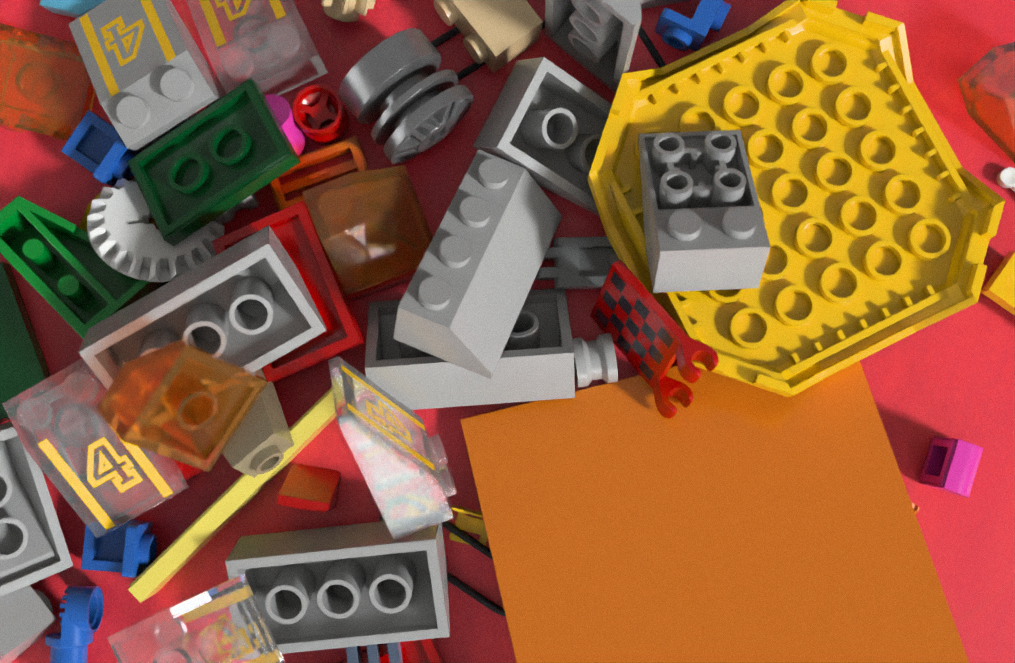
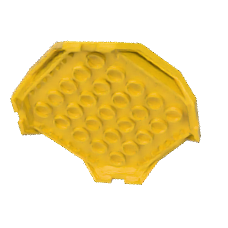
M786 0L749 27L662 68L622 73L587 178L603 228L618 259L623 261L689 338L710 346L717 353L719 362L711 372L786 397L794 396L826 377L977 303L987 266L983 265L988 244L990 239L996 236L1005 204L1004 198L962 167L915 85L904 23L869 11L865 16H861L836 8L838 2L836 0ZM740 130L770 243V250L759 287L653 293L645 246L638 135L647 133ZM692 361L696 367L706 370V367L700 361Z

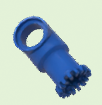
M68 586L64 591V594L68 595H62V600H66V603H60V608H65V612L59 613V617H62V620H60L61 632L47 634L45 636V644L50 647V663H88V645L94 641V632L99 629L104 612L103 591L99 586Z

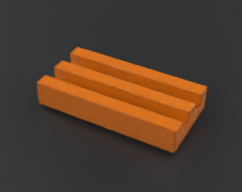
M355 135L298 156L301 161L300 163L269 183L277 208L280 211L300 201L309 203L311 208L374 184V181L368 169L359 140ZM352 152L354 159L286 184H280L279 178ZM353 171H359V175L286 201L285 196Z

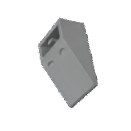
M741 131L639 134L638 148L645 246L653 293L758 288L770 250V243Z

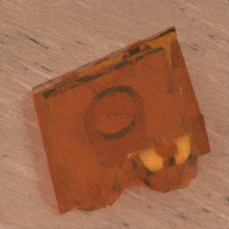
M0 23V126L10 131L23 132L28 130L48 135L56 140L68 141L88 110L92 111L96 93L76 43Z

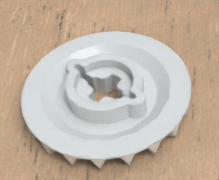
M124 178L117 180L112 188L103 186L100 197L92 200L90 213L87 215V231L92 247L98 256L110 267L135 279L151 282H170L216 256L211 241L224 235L225 226L217 217L177 245L172 246L167 243L155 225L149 223V218L153 216L135 178L130 181Z

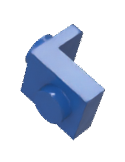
M701 0L692 19L671 9L664 8L659 17L655 32L662 36V40L667 45L677 50L687 51L691 49L696 52L700 49L709 29L719 32L732 5L723 0Z
M88 110L61 150L64 154L92 172L93 177L99 182L115 186L117 180L122 178L128 180L133 175L127 161L140 153L139 151L127 149L115 127L90 110Z
M96 517L86 518L81 569L120 572L122 577L134 578L139 576L155 560L158 539L155 534H152L153 521L110 518L116 526L106 530Z

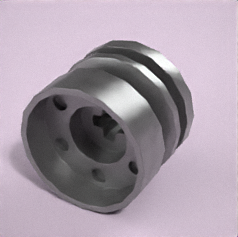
M416 28L400 31L383 40L366 53L350 69L341 82L338 91L342 101L361 124H370L376 121L371 131V136L377 145H385L383 151L392 164H401L413 159L440 142L467 114L474 102V97L468 88L463 85H457L459 82L458 76L453 70L445 69L437 72L442 61L441 55L423 32Z

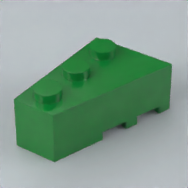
M17 196L0 210V253L83 339L90 327L169 283L139 280L116 271L106 264L95 252L90 243L88 232L20 196Z

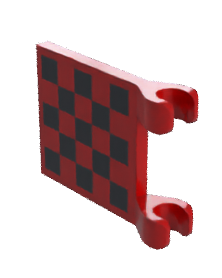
M621 259L612 264L590 316L605 333H611L613 343L653 389L655 404L659 413L664 418L670 419L677 413V408L669 401L668 397L679 399L685 408L690 406L693 401V392L686 384L666 376L675 359L683 379L689 383H695L701 377V371L692 361H700L704 364L706 370L710 372L718 365V355L710 346L689 338Z

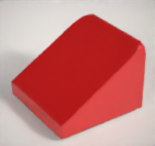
M302 464L293 465L278 494L277 502L281 506L326 513L336 507L341 473L337 470Z

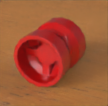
M314 84L305 87L297 94L293 102L292 112L296 123L311 141L319 145H331L345 136L349 128V116L339 95L332 88L326 85Z

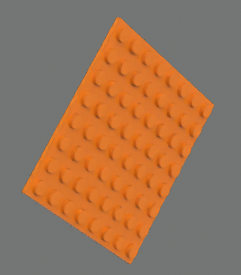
M860 361L826 377L791 397H786L711 371L709 372L699 367L697 368L701 371V377L697 382L689 383L680 375L678 366L670 367L666 376L686 384L693 392V401L686 408L682 406L679 399L668 397L669 401L677 408V413L670 419L664 418L657 410L653 389L641 375L575 391V398L533 401L461 419L516 663H969Z

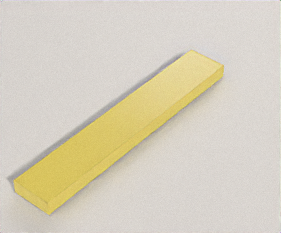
M351 371L353 374H355L367 383V381L358 372ZM347 373L341 377L289 428L294 445L283 453L282 461L271 471L265 474H258L255 478L243 473L129 585V592L140 603L155 595L347 407V403L350 404L366 387Z

